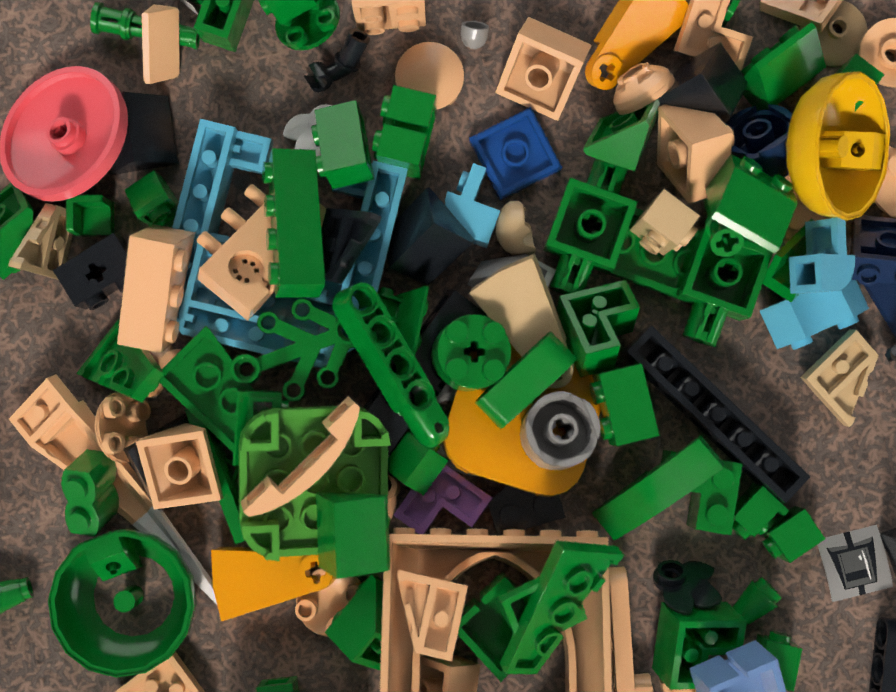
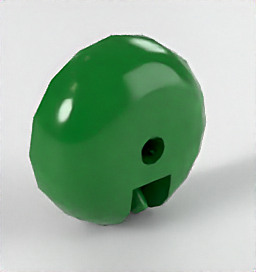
M116 529L81 542L74 547L56 570L48 598L51 628L65 653L89 671L116 678L146 673L172 657L190 632L197 605L193 574L180 552L156 535L132 529ZM139 556L151 558L161 565L170 577L174 592L171 612L161 626L148 634L128 636L116 633L103 623L96 611L94 590L97 579L100 577L102 581H106L142 567ZM131 585L118 592L113 600L115 608L123 613L132 610L144 600V591L137 585Z

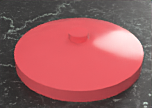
M82 66L57 69L32 83L11 107L2 127L0 135V163L7 179L27 195L38 200L51 202L73 198L93 187L111 169L126 139L128 110L120 90L100 72Z

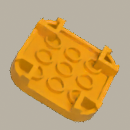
M512 345L511 359L507 370L521 358V355ZM471 350L468 356H470L472 362L478 355L477 352ZM574 365L572 379L567 385L561 388L548 387L502 429L475 404V401L488 387L475 391L456 390L448 416L449 435L442 442L447 456L457 469L466 474L471 473L533 493L535 496L550 497L568 491L580 479L587 459L565 470L540 468L526 455L520 441L521 421L526 412L540 398L558 391L569 392L581 399H585L593 406L599 418L601 412L600 405L594 404L590 392V383L594 382L593 376L589 375L580 378ZM556 426L552 429L553 434L560 436L561 439L566 434L564 427L558 428Z

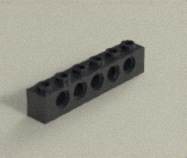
M653 326L644 328L620 353L632 365L642 364L645 378L733 462L743 464L742 470L756 484L764 486L778 501L787 503L810 478L793 459Z

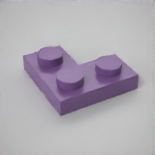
M445 465L423 496L411 489L394 513V516L410 528H414L418 534H425L442 509L445 508L473 528L493 498Z

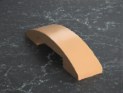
M348 396L322 421V424L331 434L279 485L267 475L240 502L243 512L248 517L276 509L302 494L319 480L346 446L355 427L360 407Z

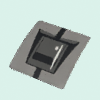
M877 525L825 537V540L818 544L832 602L893 587L886 552Z

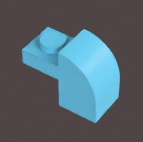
M473 163L470 172L463 171L456 190L462 192L461 196L447 191L445 206L475 240L473 244L487 249L500 210L476 202L485 177L486 168Z
M830 218L805 222L806 255L789 257L790 294L832 292L844 289L849 284L855 268V255H847L846 221L840 218Z

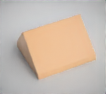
M185 423L135 441L154 510L218 501L223 498L206 428Z

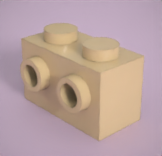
M663 189L647 206L630 231L641 239L639 243L647 251L655 255L659 252L664 256L672 249L677 252L682 246L685 247L698 230L693 225L700 215Z

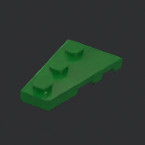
M118 319L76 374L143 403L150 392H153L158 387L165 373L148 350L117 344L120 319Z

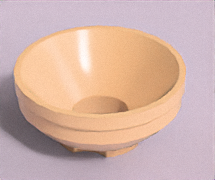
M648 62L640 63L630 68L617 79L618 85L613 98L619 115L629 114L657 100L675 83L673 74L666 67L649 65Z

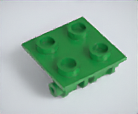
M424 286L393 296L394 290L382 287L378 295L415 356L421 344L420 330L422 320L428 310L427 295L429 287ZM372 328V329H371L372 337L374 338L375 341H377V333H376V331Z

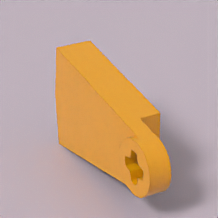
M619 0L593 40L598 47L585 68V76L588 83L602 90L614 88L618 84L617 79L639 64L682 26L689 6L687 1ZM602 64L608 66L606 69L608 76L606 78L601 77L602 72L599 68Z
M218 547L211 550L213 589L221 622L303 595L321 591L332 585L336 580L327 572L320 577V581H318L317 575H311L310 569L316 566V562L319 567L318 555L280 557V561L266 560L264 556L255 552L250 547Z

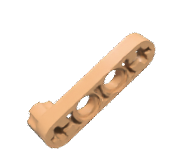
M625 566L609 567L613 692H653L649 673L634 674Z

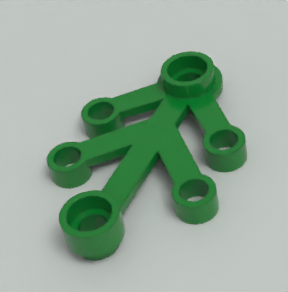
M298 299L293 303L291 308L293 316L300 321L311 320L329 329V331L313 335L280 320L273 312L267 311L262 313L257 320L258 328L266 334L275 333L295 343L257 358L248 354L237 356L230 366L231 375L237 382L242 384L254 383L260 378L261 372L300 358L291 380L287 381L283 386V395L287 400L300 401L306 394L305 383L320 350L335 344L327 366L320 369L317 374V381L320 386L327 389L338 385L340 380L339 370L349 349L355 347L351 340L344 336V328L338 318L314 307L307 299ZM303 303L308 304L309 313L303 317L297 314V307ZM268 316H272L275 319V326L267 330L263 326V320ZM245 363H251L254 367L252 375L248 377L244 376L241 371ZM332 371L334 373L335 380L332 384L326 385L322 381L324 372ZM294 383L298 384L301 389L299 396L295 398L288 394L289 386Z

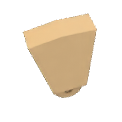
M535 253L500 268L474 286L469 292L487 316L504 327L511 345L521 357L550 331L567 347L565 332ZM574 363L549 387L561 388L567 385L573 376Z

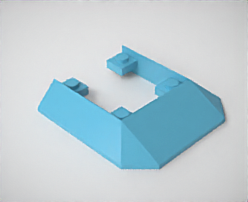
M200 119L172 226L175 229L195 232L184 284L183 300L177 317L181 334L195 337L207 326L220 344L268 354L292 345L295 342L275 333L266 334L258 328L257 320L264 312H273L280 320L313 335L329 331V329L311 320L300 321L296 319L291 311L292 305L298 299H307L314 307L336 316L332 308V301L339 291L362 282L371 285L378 293L408 169L373 160L374 180L332 189L336 193L363 199L361 211L372 212L382 216L379 225L342 284L325 281L320 297H276L274 293L247 321L198 280L199 268L212 254L197 243V238L204 231L211 234L221 244H224L230 238L229 236L218 234L234 168L262 175L263 162H269L274 142L271 138L238 131L233 126ZM352 296L353 305L356 309H359L357 299ZM303 303L297 307V314L303 317L309 313L308 304ZM268 316L263 320L265 329H272L275 326L274 317ZM343 329L344 336L349 338L345 330ZM335 344L320 350L314 367L323 368L327 366ZM300 358L294 359L292 361L299 362Z

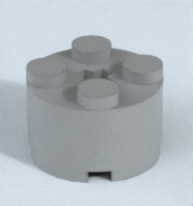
M565 391L553 392L540 398L526 412L521 421L520 441L526 455L540 468L565 470L583 462L591 455L600 436V421L593 406L585 399ZM556 426L558 428L564 427L566 430V434L562 436V439L560 436H555L552 432V429Z

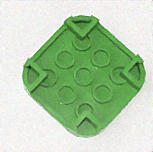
M338 406L273 408L261 411L249 419L241 431L238 445L239 521L244 541L247 542L252 550L264 556L266 560L280 561V557L318 555L316 493L388 495V446H391L388 431L375 415L364 408H360L355 427L346 446L332 466L310 488L276 509L248 517L243 512L240 502L267 475L279 485L331 434L322 424V421Z

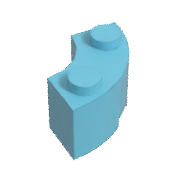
M851 279L849 284L840 291L799 294L792 303L783 299L760 310V313L776 348L779 349L791 345L792 349L795 350L812 343V335L837 324L840 330L859 322L857 315L868 310L869 307L857 281Z

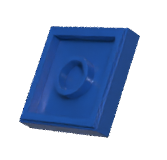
M531 107L469 138V142L481 166L486 168V175L500 201L562 170V166Z

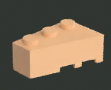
M153 224L129 236L118 345L161 353L169 345L175 343L179 333L177 317L183 300L184 284L195 232Z

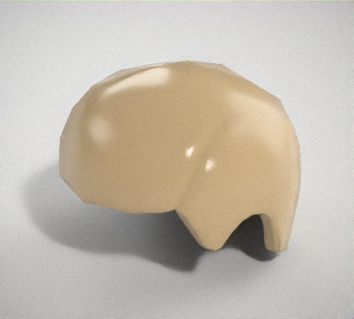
M517 200L509 201L502 207L496 222L497 240L503 249L512 255L524 253L532 255L536 253V247L533 243L531 226L528 222H525L524 211H526V208Z

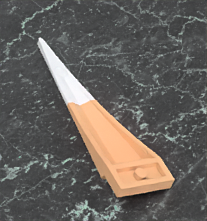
M57 374L46 378L9 418L32 448L63 470L87 449L102 451L95 434V415L84 400L78 402ZM115 462L116 478L113 485L119 497L117 512L140 532L156 535L179 551L193 574L194 582L217 604L211 577L163 510H154L153 504L129 463Z

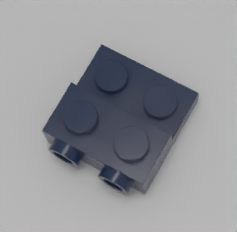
M862 215L853 219L849 255H855V268L851 279L858 280L866 286H871L878 282L896 284V218Z

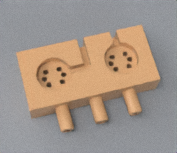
M251 184L245 190L244 195L255 203L259 209L247 221L230 207L226 208L221 214V219L236 230L224 244H221L207 231L202 232L197 238V243L212 254L199 268L198 280L247 321L275 293V285H269L268 265L269 262H273V250H267L266 231L267 228H271V217H265L264 198L266 194L254 184ZM319 203L322 227L326 208Z

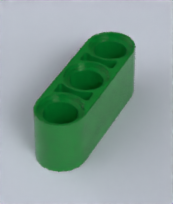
M550 331L516 361L500 380L488 387L475 401V404L502 429L566 372L576 361L577 357Z

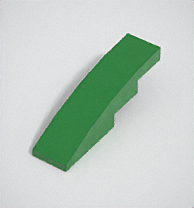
M700 435L675 455L671 454L649 472L645 471L596 508L592 514L615 541L693 491L721 471L725 464Z

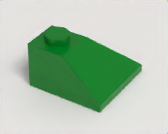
M12 183L0 191V277L3 280L11 273L20 271V269L9 267L8 264L33 224V209L26 194Z

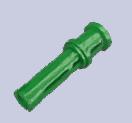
M95 2L90 17L92 33L100 34L101 32L116 34L120 35L123 40L133 39L134 36L142 38V27H137V25L142 26V16H138L133 9L125 8L123 11L105 7L101 2ZM179 24V46L198 50L201 38L194 27Z
M703 199L704 208L708 216L705 221V229L710 236L712 251L722 257L737 254L744 245L743 235L725 225L721 226L720 222L711 218L708 199ZM727 239L728 247L725 246L723 240Z

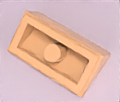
M153 4L142 13L143 81H145V84L173 79L180 74L179 9L176 7Z

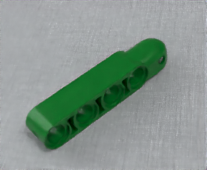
M362 282L339 291L332 301L334 313L389 406L396 414L403 417L420 444L428 448L437 447L449 435V420L435 398V392L430 381L377 291L371 285ZM352 296L357 299L359 309H356L353 305ZM372 328H373V329L376 331V333H377V341H375L374 338L372 337V334H371V329H372ZM391 360L395 363L396 366L395 373L393 372L390 366ZM410 391L414 396V404H412L409 398ZM437 422L442 424V430L439 433L435 430Z

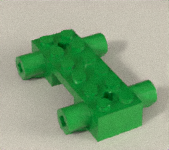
M595 158L586 183L570 178L567 182L546 239L543 251L559 256L555 268L556 272L552 277L549 288L562 295L585 290L592 270L601 271L693 304L682 336L699 344L716 347L726 317L738 321L751 318L773 252L744 237V245L737 254L729 257L718 256L710 247V236L704 227L701 230H697L685 247L682 246L677 252L672 249L664 256L659 252L657 255L650 253L639 243L641 239L630 231L644 210L636 208L638 201L619 195L628 169ZM587 220H591L594 222L593 228H597V231L587 233L582 224H585ZM727 239L723 240L725 246L728 247ZM719 269H725L724 274L728 275L727 280L723 281L718 275Z

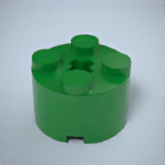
M465 315L452 321L438 334L432 346V364L441 379L453 389L459 391L479 390L494 384L504 376L511 359L510 341L504 327L500 323L482 315ZM470 346L478 355L472 362L470 356L464 355V350Z

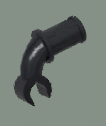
M357 28L350 29L340 52L335 54L332 64L325 67L322 62L318 61L308 65L314 75L304 76L314 92H323L334 81L342 79L351 72H357L360 69L361 57L370 42V37H367V33Z

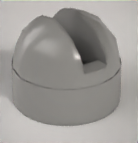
M477 21L462 22L461 41L463 44L475 50L485 45L488 38L489 25Z

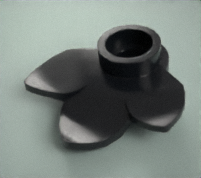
M665 560L654 570L653 582L658 589L663 591V601L669 608L679 614L690 615L693 607L708 609L722 602L719 592L708 582L715 571V568L699 561H688L682 564L676 560Z

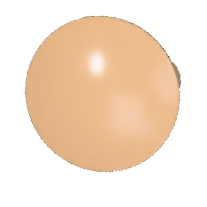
M423 42L412 46L401 56L396 66L395 81L396 86L436 95L437 110L455 102L463 86L464 70L459 57L449 47L436 42Z
M115 392L105 397L100 403L95 417V434L101 450L111 460L118 463L130 462L123 449L135 443L136 440L148 435L146 420L150 417L151 409L145 400L142 403Z
M317 568L310 573L311 575H317L318 581H320V577L325 575L326 571ZM356 576L336 579L332 585L321 591L297 597L295 607L297 618L312 632L328 637L325 631L332 624L336 613L345 608L353 598L356 589L361 584L360 580Z

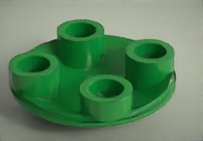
M315 0L317 6L282 25L276 19L275 30L277 37L286 47L294 50H309L321 45L334 33L339 23L340 8L336 0Z

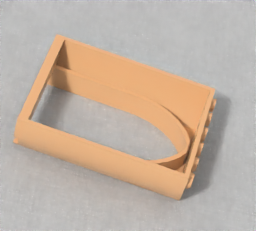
M393 528V534H389L390 570L383 573L380 692H420L421 654L414 653L397 580L398 570L454 582L470 568L481 562L496 559L517 569L532 581L540 577L556 540L608 545V537H598V531L591 530L576 531V537H563L560 530H541L540 535L525 536V530L520 529L503 530L502 535H488L487 529H467L466 535H452V529L432 528L430 529V534H415L414 528ZM609 567L602 575L606 581L598 592L591 590L582 602L587 619L561 632L565 657V692H612Z

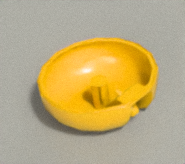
M861 71L838 73L821 78L799 99L789 123L786 139V164L791 184L794 186L793 190L809 210L829 219L840 218L848 221L861 217L876 200L887 171L890 125L885 101L874 80ZM858 101H863V104L855 111V104Z

